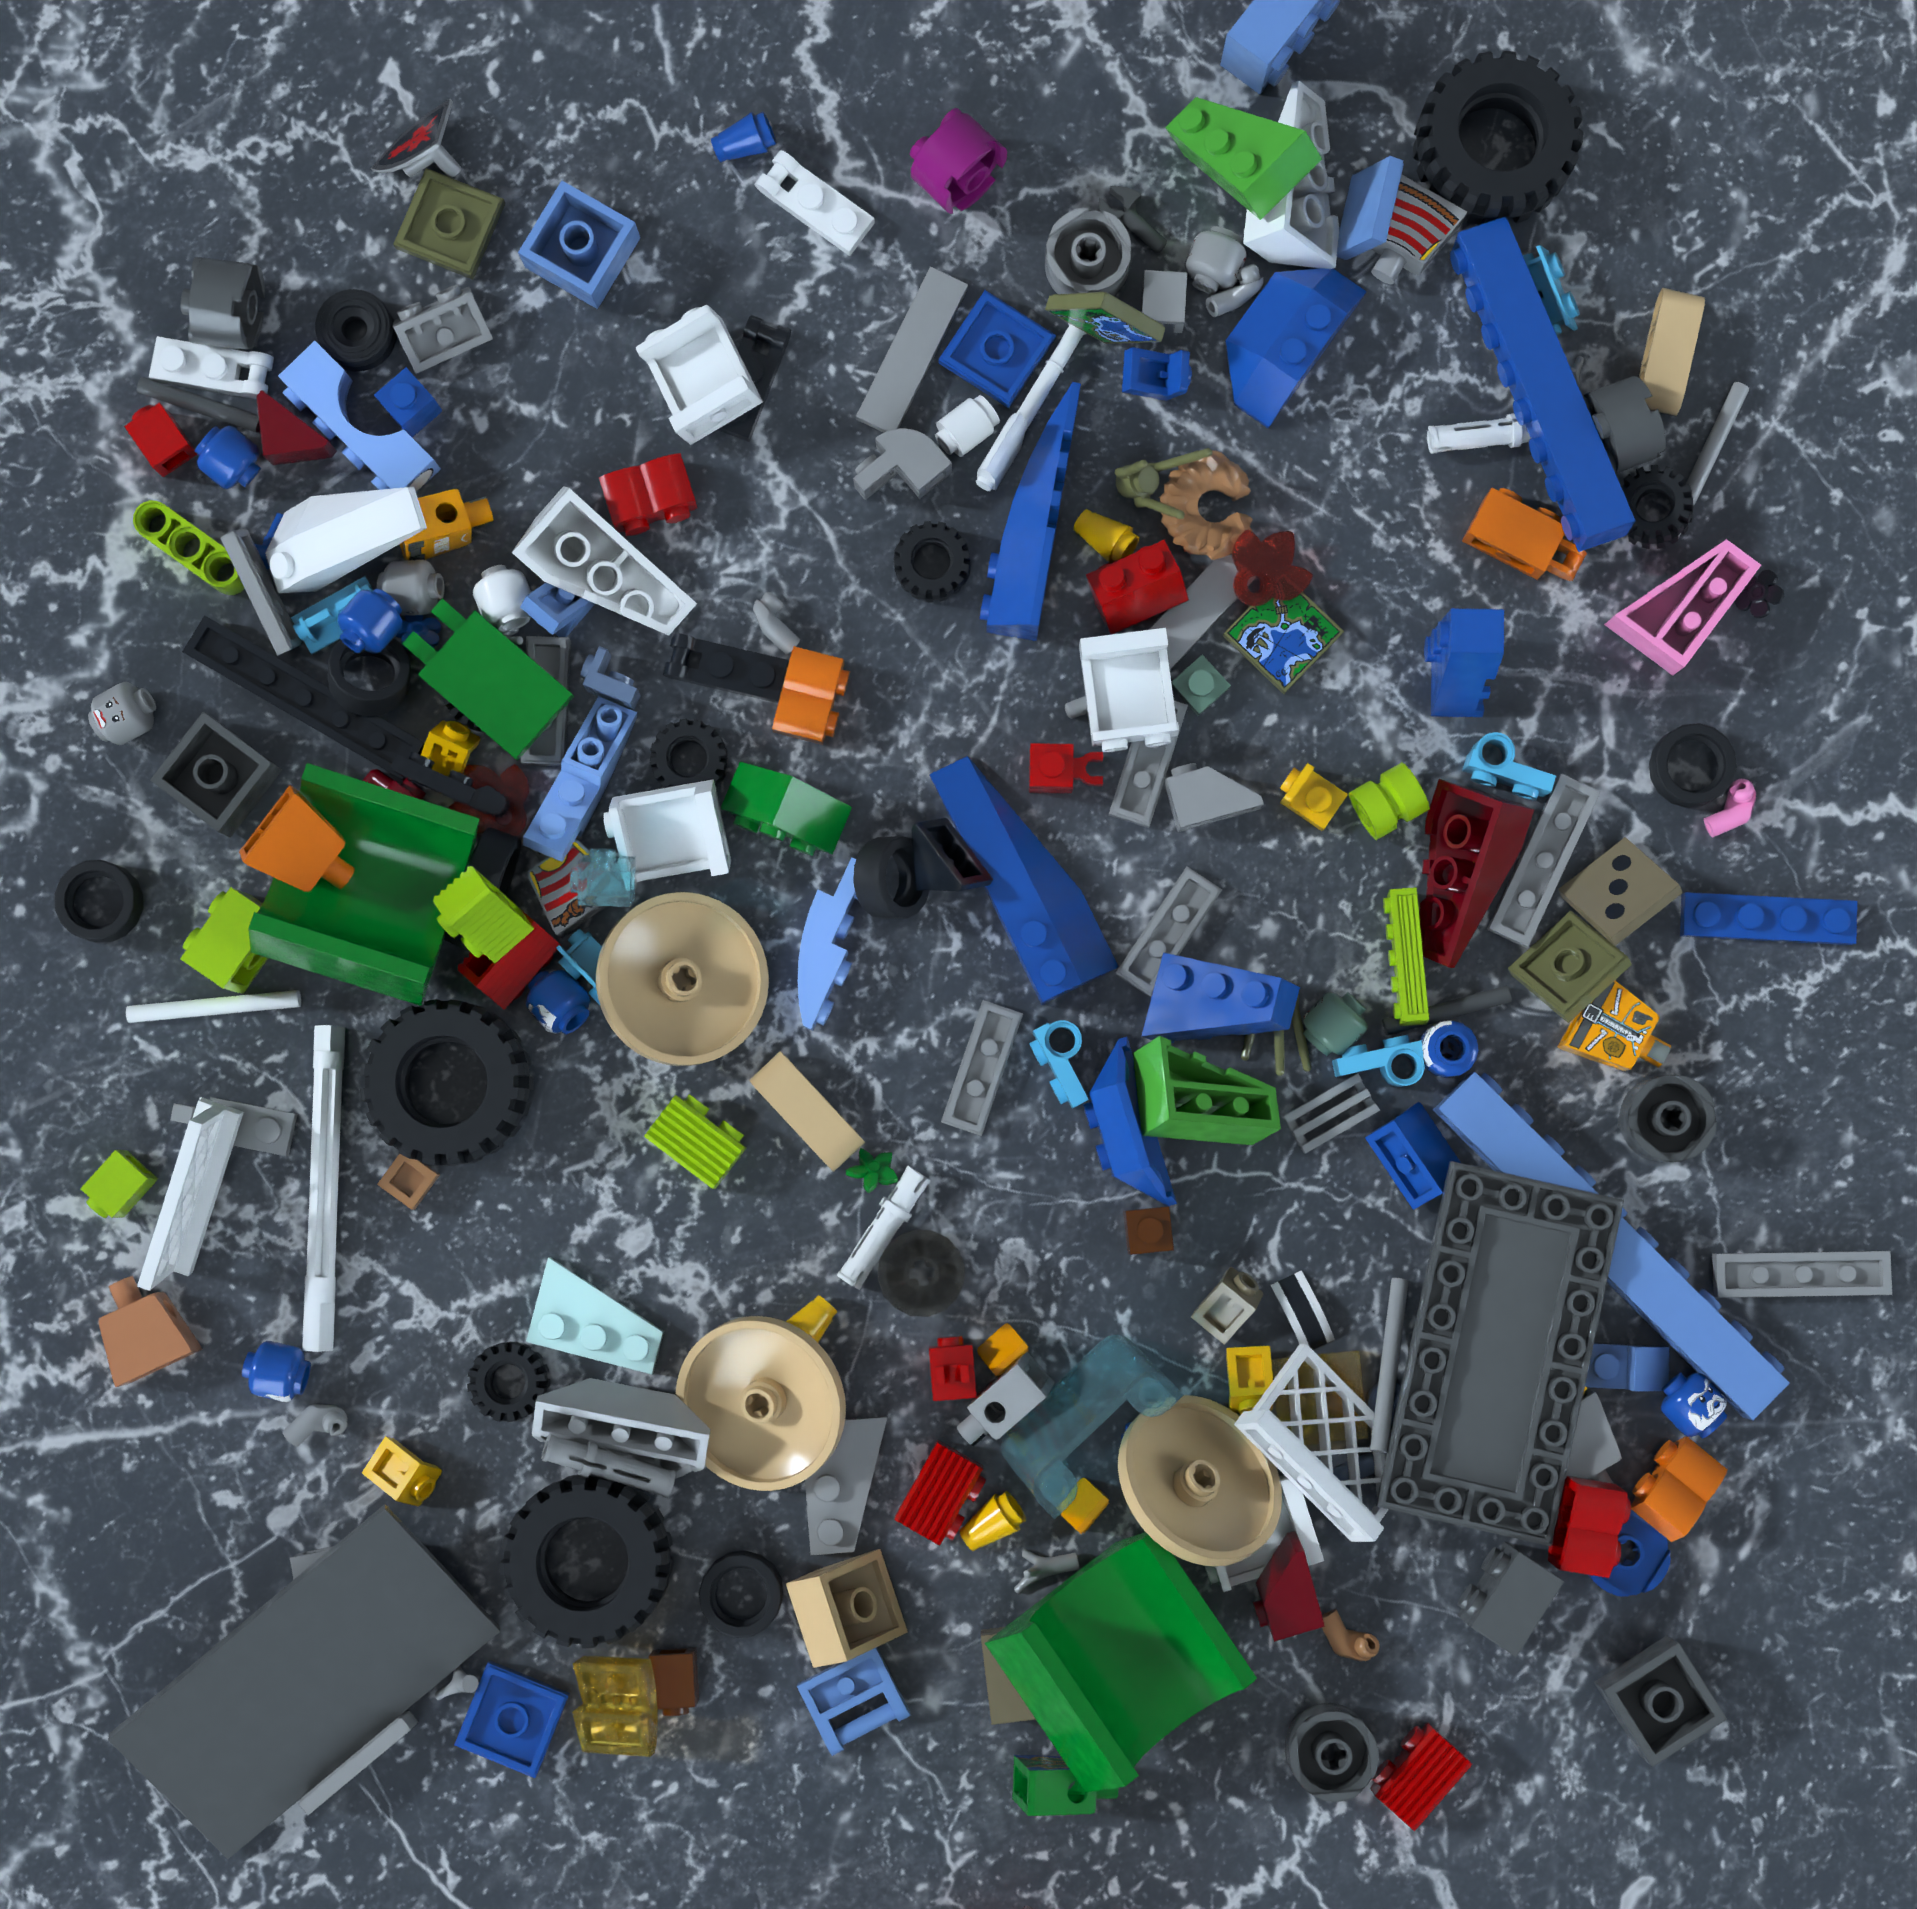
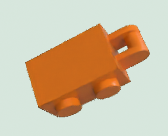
M1491 488L1484 497L1462 542L1536 580L1545 571H1548L1564 580L1573 581L1587 553L1584 550L1578 552L1575 544L1563 539L1564 531L1560 523L1561 518L1548 509L1538 508L1535 510L1521 503L1522 497L1509 489L1500 488L1498 491ZM1556 550L1566 555L1562 564L1552 559Z

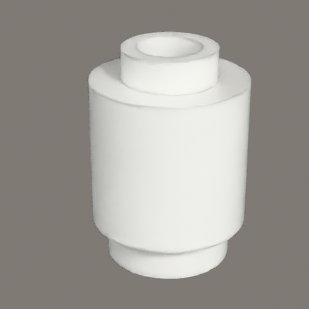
M979 395L974 400L968 398L936 422L939 432L935 434V437L947 454L951 455L955 452L958 456L962 457L993 434L994 427L1000 423V419L992 405L983 396Z

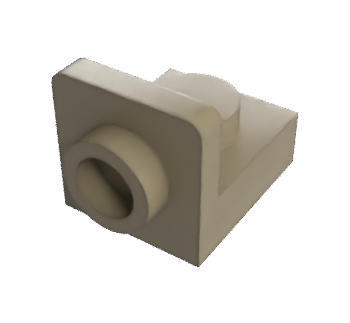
M1229 1267L1221 1281L1194 1310L1191 1318L1225 1345L1257 1309L1263 1297V1292L1250 1275Z

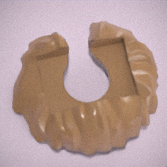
M1212 450L1210 457L1178 466V470L1170 472L1168 476L1170 480L1164 484V493L1159 497L1160 502L1183 511L1185 516L1183 519H1178L1161 513L1163 516L1161 522L1168 529V534L1174 537L1173 543L1182 546L1184 552L1192 555H1208L1211 560H1216L1230 555L1238 547H1244L1248 540L1253 537L1254 532L1250 528L1253 519L1247 514L1236 512L1221 522L1213 523L1205 520L1198 511L1199 498L1208 491H1220L1232 497V501L1249 495L1251 492L1249 479L1238 464L1230 461L1222 452Z

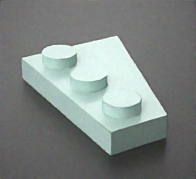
M548 1257L526 1342L653 1374L664 1331L622 1303L609 1297L585 1279L580 1278L563 1267L562 1264L553 1258Z

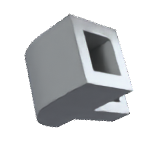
M907 428L893 429L875 438L876 448L882 455L877 458L873 454L860 463L855 469L857 475L853 478L855 489L867 500L899 474L915 495L921 499L952 473V463L935 442L925 434Z

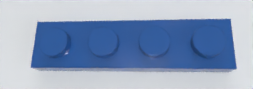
M1690 892L1681 894L1680 937L1841 945L1856 944L1857 901Z

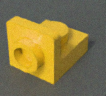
M442 720L429 732L421 756L434 761L435 764L432 770L448 776L451 769L463 774L469 756L478 746L481 738L471 733V730L460 722Z
M1307 763L1302 771L1294 767L1280 787L1281 790L1286 792L1280 803L1323 831L1348 794L1314 772L1315 767Z
M1270 1346L1226 1348L1229 1409L1241 1415L1243 1411H1252L1273 1382Z
M387 1436L384 1437L362 1471L364 1476L395 1501L417 1507L432 1494L436 1481L442 1473V1470L436 1465L423 1462L397 1440Z

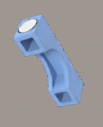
M313 341L278 375L287 386L282 392L284 396L299 411H302L307 406L317 416L312 421L313 425L329 441L337 436L347 446L341 451L342 454L359 471L366 465L376 475L371 483L378 490L414 487L417 493L441 470L435 460L405 430L390 435L375 436L363 433L351 425L347 416L346 400L353 380L316 341Z

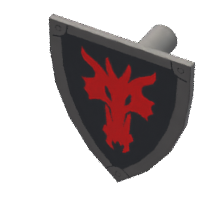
M451 99L447 100L418 120L382 154L370 169L378 173H388L403 169L406 175L412 177L435 162L447 177H455L460 172L461 166L441 145L453 101Z

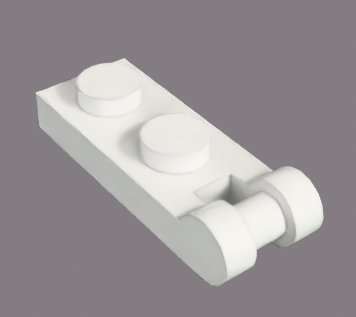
M780 150L772 160L774 166L768 174L762 173L754 184L756 188L837 248L851 256L875 224L874 217L805 169L788 153ZM787 176L796 182L790 192H787L780 186Z
M157 336L149 378L164 384L257 399L256 396L261 390L266 394L268 392V385L265 384L267 371H272L274 357L262 352H246ZM241 367L250 369L248 380H239Z

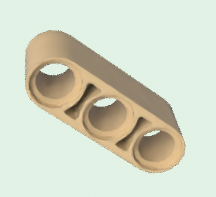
M1662 288L1658 295L1639 373V378L1646 384L1652 394V397L1645 399L1651 411L1658 409L1660 413L1677 416L1679 413L1700 329L1705 297Z
M781 1051L749 1079L758 1092L833 1172L865 1143L859 1134Z

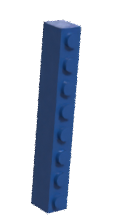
M1505 216L1458 232L1453 248L1450 251L1452 267L1457 275L1462 274L1467 286L1465 291L1467 303L1472 312H1478L1483 324L1481 327L1483 341L1489 350H1494L1499 362L1497 364L1499 379L1505 388H1510L1515 400L1513 402L1515 417L1521 426H1526L1531 438L1529 440V448L1532 458L1537 464H1542L1547 476L1545 478V486L1551 501H1557L1563 514L1561 524L1565 536L1569 541H1574L1578 552L1626 536L1636 520L1507 217Z

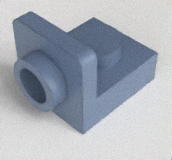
M599 646L596 654H589L583 664L580 677L585 680L582 685L590 694L600 696L635 711L641 695L638 689L633 687L634 680L615 671H610L609 676L604 675L610 662L611 654L608 649Z

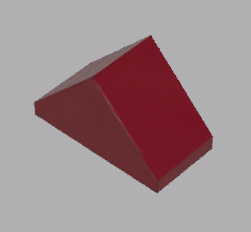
M263 390L259 392L256 398L263 456L272 465L332 458L337 450L327 439Z

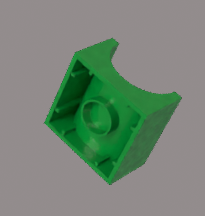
M307 763L301 778L300 793L342 834L346 844L338 854V857L353 866L355 871L349 882L340 890L322 877L309 892H304L273 878L265 900L257 913L254 912L248 928L251 953L422 1006L446 931L436 919L441 913L434 904L433 899L434 896L440 895L441 890H446L448 884H453L454 878H460L461 872L467 871L476 844L480 818Z
M1146 1532L1115 1542L985 1642V1645L1085 1793L1126 1787L1139 1776L1134 1769L1136 1764L1161 1739L1204 1708L1232 1693L1247 1688L1257 1679L1174 1555L1161 1547Z

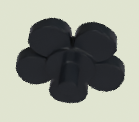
M1763 570L1758 575V579L1754 575L1743 589L1745 592H1741L1736 598L1735 604L1737 608L1741 611H1748L1750 609L1751 614L1756 618L1766 617L1770 613V606L1767 602L1776 605L1781 603L1784 598V590L1775 585L1778 580L1777 575L1771 570Z

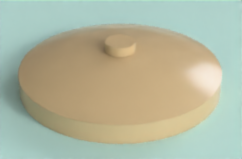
M689 892L668 893L653 897L635 906L624 914L610 930L598 957L596 969L597 995L602 1012L611 1029L636 1053L666 1065H698L718 1059L733 1051L744 1042L756 1027L762 1016L768 996L769 972L767 960L754 930L731 907L702 894Z
M748 1316L719 1325L702 1337L689 1351L677 1379L676 1396L711 1429L705 1466L720 1478L739 1487L758 1491H773L801 1483L826 1463L841 1439L846 1418V1402L839 1373L826 1351L818 1342L800 1328L785 1321L771 1317Z
M1177 1395L1151 1404L1132 1421L1125 1431L1118 1455V1473L1123 1495L1132 1514L1144 1531L1173 1555L1203 1566L1235 1564L1249 1557L1263 1546L1276 1529L1282 1507V1489L1277 1467L1234 1425L1240 1417L1238 1414L1207 1398Z

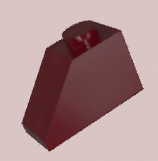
M1296 1531L1288 1532L1255 1583L1260 1600L1252 1602L1260 1628L1268 1626L1274 1642L1325 1627L1304 1549Z

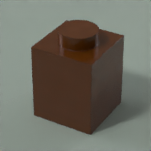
M1169 1206L1123 1211L1128 1254L1174 1250Z
M697 1647L652 1650L649 1655L651 1710L662 1709L664 1716L688 1714L689 1708L696 1707L699 1701Z

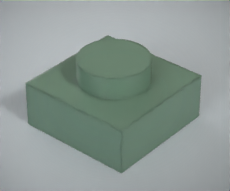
M1203 654L1171 682L1173 690L1197 716L1202 714L1231 687Z

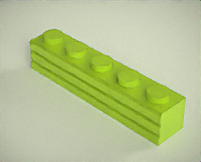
M1417 887L1390 889L1387 898H1383L1384 913L1389 914L1390 924H1386V938L1392 941V950H1388L1389 966H1394L1395 976L1391 977V991L1397 994V1003H1393L1394 1019H1399V1026L1426 1025L1429 1021Z

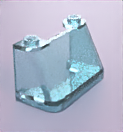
M1118 1334L1110 1335L1101 1340L1055 1384L1041 1403L1006 1432L1001 1443L1002 1455L1038 1503L1055 1520L1076 1497L1078 1489L1076 1478L1067 1466L1069 1464L1065 1460L1126 1400L1141 1414L1154 1417L1168 1411L1184 1395L1130 1339Z

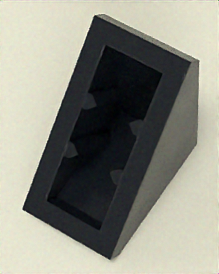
M947 818L918 822L913 825L911 831L917 890L959 892L989 886L994 879Z

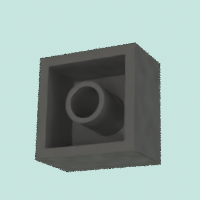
M202 712L150 781L216 831L231 838L282 772V769L219 721Z
M1504 1542L1500 1549L1494 1547L1486 1556L1481 1566V1569L1485 1572L1477 1585L1470 1584L1458 1601V1606L1461 1610L1457 1616L1471 1628L1517 1657L1564 1581Z
M1668 1635L1594 1681L1641 1758L1652 1767L1727 1720L1679 1642Z

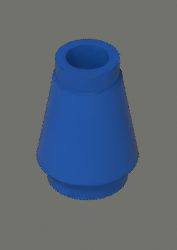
M751 112L719 133L718 136L711 138L713 149L720 163L726 160L769 152L768 147L777 144L772 127L764 112L757 115Z

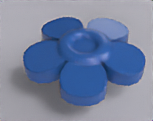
M405 615V621L402 620V628L395 637L401 638L402 644L414 631L431 647L435 648L439 644V636L437 634L441 630V624L435 618L423 620V615Z

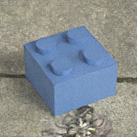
M561 180L518 254L526 269L598 309L641 237L634 221Z

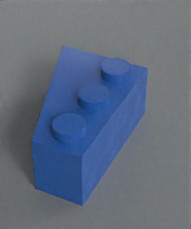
M1451 608L1444 618L1438 622L1435 629H1432L1431 637L1426 636L1424 658L1425 662H1431V716H1483V699H1489L1491 693L1490 686H1484L1486 679L1496 678L1504 655V609Z
M1163 952L1142 1037L1154 1040L1158 1036H1162L1171 1040V1043H1174V1041L1212 1039L1215 1036L1231 1034L1238 1036L1289 1030L1300 987L1283 978Z

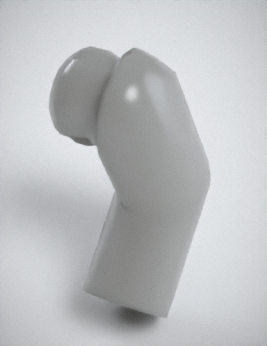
M1251 264L1242 267L1237 276L1240 284L1206 299V308L1212 317L1220 316L1241 307L1262 289L1263 277H1260L1257 265Z
M766 592L760 601H755L753 611L763 634L787 655L793 650V646L796 647L800 638L775 616L783 608L781 600L773 593Z
M311 1404L282 1433L296 1447L313 1431L330 1433L331 1436H337L342 1434L347 1428V1414L336 1405Z

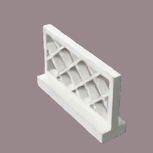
M205 1098L198 1100L193 1118L189 1120L137 1287L150 1291L173 1272L186 1276L193 1273L241 1123L243 1111Z
M1299 1344L1252 1411H1243L1234 1425L1351 1542H1374L1384 1529L1380 1521L1389 1509L1377 1507L1375 1504L1370 1511L1362 1503L1361 1484L1376 1483L1378 1496L1385 1456L1384 1453L1373 1452L1375 1478L1360 1479L1358 1453L1372 1451H1370V1447L1357 1448L1355 1421H1364L1371 1428L1372 1436L1374 1412L1307 1344ZM1304 1361L1313 1369L1314 1388L1299 1389L1297 1370ZM1288 1384V1390H1283ZM1335 1391L1342 1398L1343 1417L1328 1418L1326 1392ZM1315 1393L1317 1419L1302 1420L1300 1394ZM1279 1395H1289L1291 1421L1281 1422L1269 1410ZM1344 1422L1346 1449L1331 1450L1329 1423ZM1318 1424L1320 1451H1310L1304 1445L1302 1425ZM1286 1426H1291L1292 1432ZM1347 1454L1349 1480L1340 1481L1333 1474L1332 1455Z

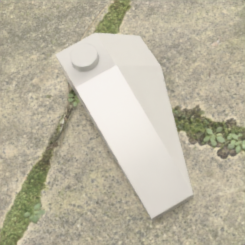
M1296 81L1291 85L1278 122L1305 130L1322 160L1261 220L1247 210L1243 244L1270 263L1332 269L1336 267L1339 223L1338 216L1330 214L1328 194L1335 192L1334 178L1328 177L1325 169L1324 154L1330 151L1325 101L1302 82Z
M563 486L538 514L512 551L519 560L544 582L666 635H670L697 605L694 600L568 487Z
M414 487L311 496L284 513L265 554L278 593L316 592L420 533L427 526Z

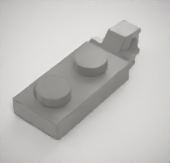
M210 1097L208 1099L244 1112L233 1146L289 1156L298 1114ZM174 1103L170 1120L189 1124V1120L193 1118L196 1107Z

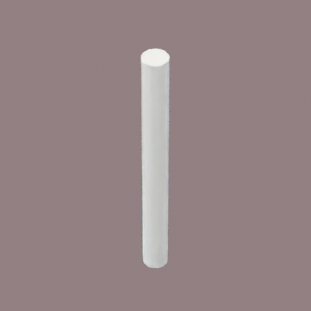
M299 990L132 1005L126 1007V1018L128 1023L295 1008L301 1007V994Z

